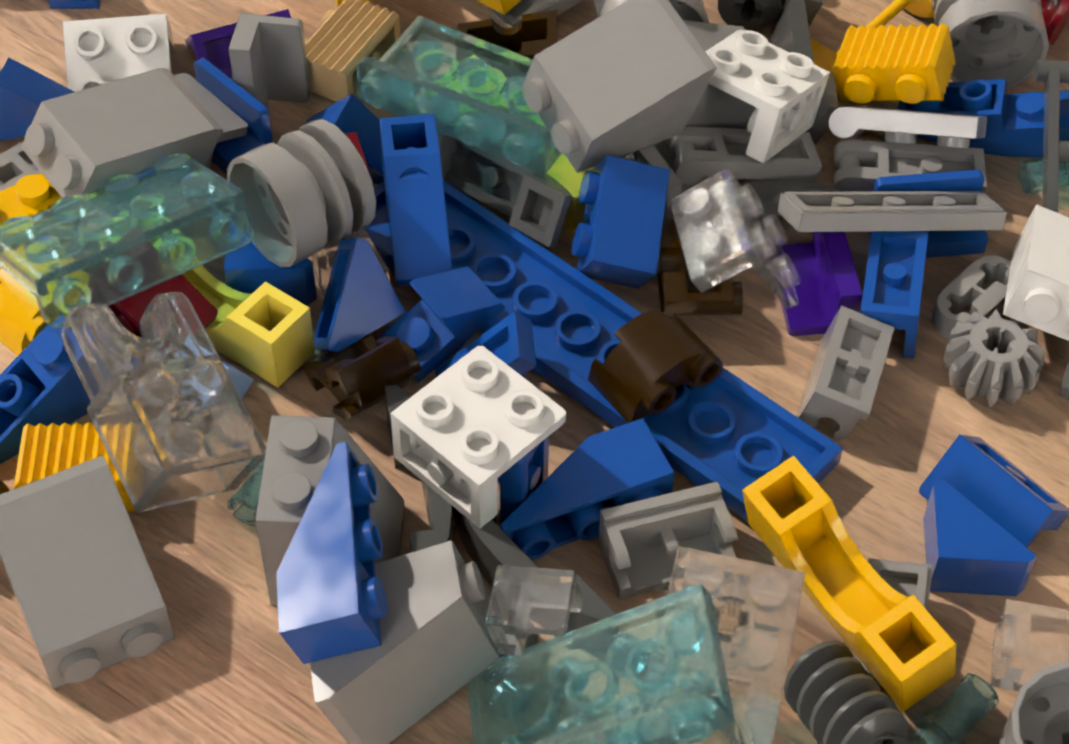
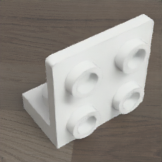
M166 14L62 21L67 87L74 92L158 68L168 69L172 73L170 51L174 50L173 31Z
M737 30L705 51L717 67L709 84L756 107L747 125V131L751 133L745 155L764 164L813 126L830 72L814 65L809 57L800 53L783 50L769 43L762 34L749 30Z
M477 346L391 412L394 458L481 529L498 515V477L566 422V410L484 346Z

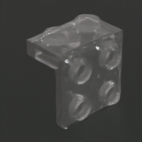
M726 168L669 199L690 279L701 292L752 267L787 309L799 305L794 286L800 284L801 279L793 261L786 253L784 254L782 245L788 243L785 230L775 214L772 213L767 217L765 216L760 198L749 183L741 186L733 174Z

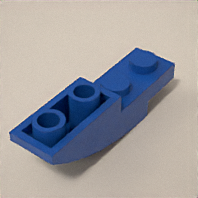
M977 79L948 82L944 101H921L916 104L899 101L898 110L986 116L985 138H970L969 148L984 149V154L1043 158L1044 92L1008 94L1006 79ZM1060 91L1059 140L1069 141V91ZM917 134L920 138L937 143L938 136Z

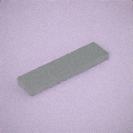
M982 191L780 193L778 213L798 232L1003 230L1007 214L1003 210L1004 208Z

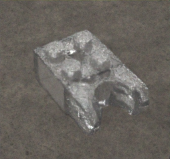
M182 292L156 294L154 299L148 304L140 320V331L143 338L128 331L118 321L111 308L105 304L92 303L73 307L69 311L63 325V344L91 401L86 410L136 512L141 513L237 489L265 458L266 445L189 299Z
M678 546L633 744H671L674 737L682 730L693 726H707L718 730L729 740L730 744H772L805 572ZM719 631H729L733 634H724Z

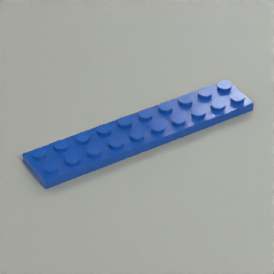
M383 180L374 187L376 197L375 218L368 227L358 232H350L346 238H360L368 241L378 261L394 271ZM443 180L452 270L468 266L505 307L483 326L479 332L485 333L514 311L532 321L536 367L533 370L613 427L627 424L628 422L588 381V376L594 359L596 358L603 364L612 350L621 342L614 333L630 320L643 313L519 230L509 226L507 222ZM725 368L722 369V372L712 383L705 387L696 386L690 390L686 385L676 388L677 395L667 409L659 414H649L643 417L670 466L697 486L718 481L726 506L747 521L742 493L744 488L793 455L819 484L840 462L843 447Z

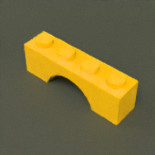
M794 455L742 490L750 527L902 712L956 676V643L914 595L905 596L897 592L873 569L845 529L832 499Z

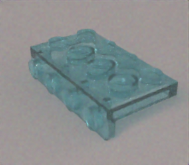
M418 15L379 60L364 57L356 66L359 100L375 108L386 110L398 116L434 114L437 132L543 175H546L561 155L554 145L551 133L538 114L528 107L521 90L533 59Z
M186 153L170 154L159 158L154 166L135 174L114 176L108 179L103 187L89 193L60 198L53 204L52 208L30 217H14L5 221L0 226V267L36 297L42 319L50 327L60 328L240 249L252 241L254 232L243 190Z
M701 583L503 656L468 682L473 744L694 743L706 739L715 730L736 723L712 595Z

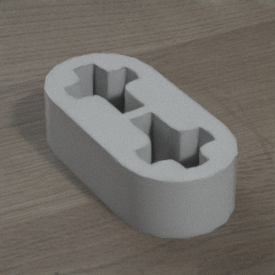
M982 256L959 274L937 297L932 318L935 329L942 336L949 339L950 333L955 328L957 322H966L973 311L980 313L986 318H989L996 309L1001 314L1004 311L1011 261L1001 256ZM983 282L991 284L986 290L982 289ZM967 305L971 307L970 313L961 312Z

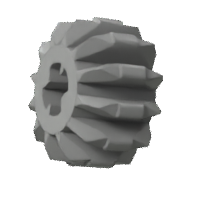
M997 309L989 318L973 311L966 322H957L955 328L950 333L948 345L945 347L943 368L949 371L950 387H966L967 401L976 396L984 397L990 408L998 401V398L1014 406L1022 394L1031 393V390L1036 387L1045 360V348L1038 345V330L1021 329L1020 321L1002 319Z

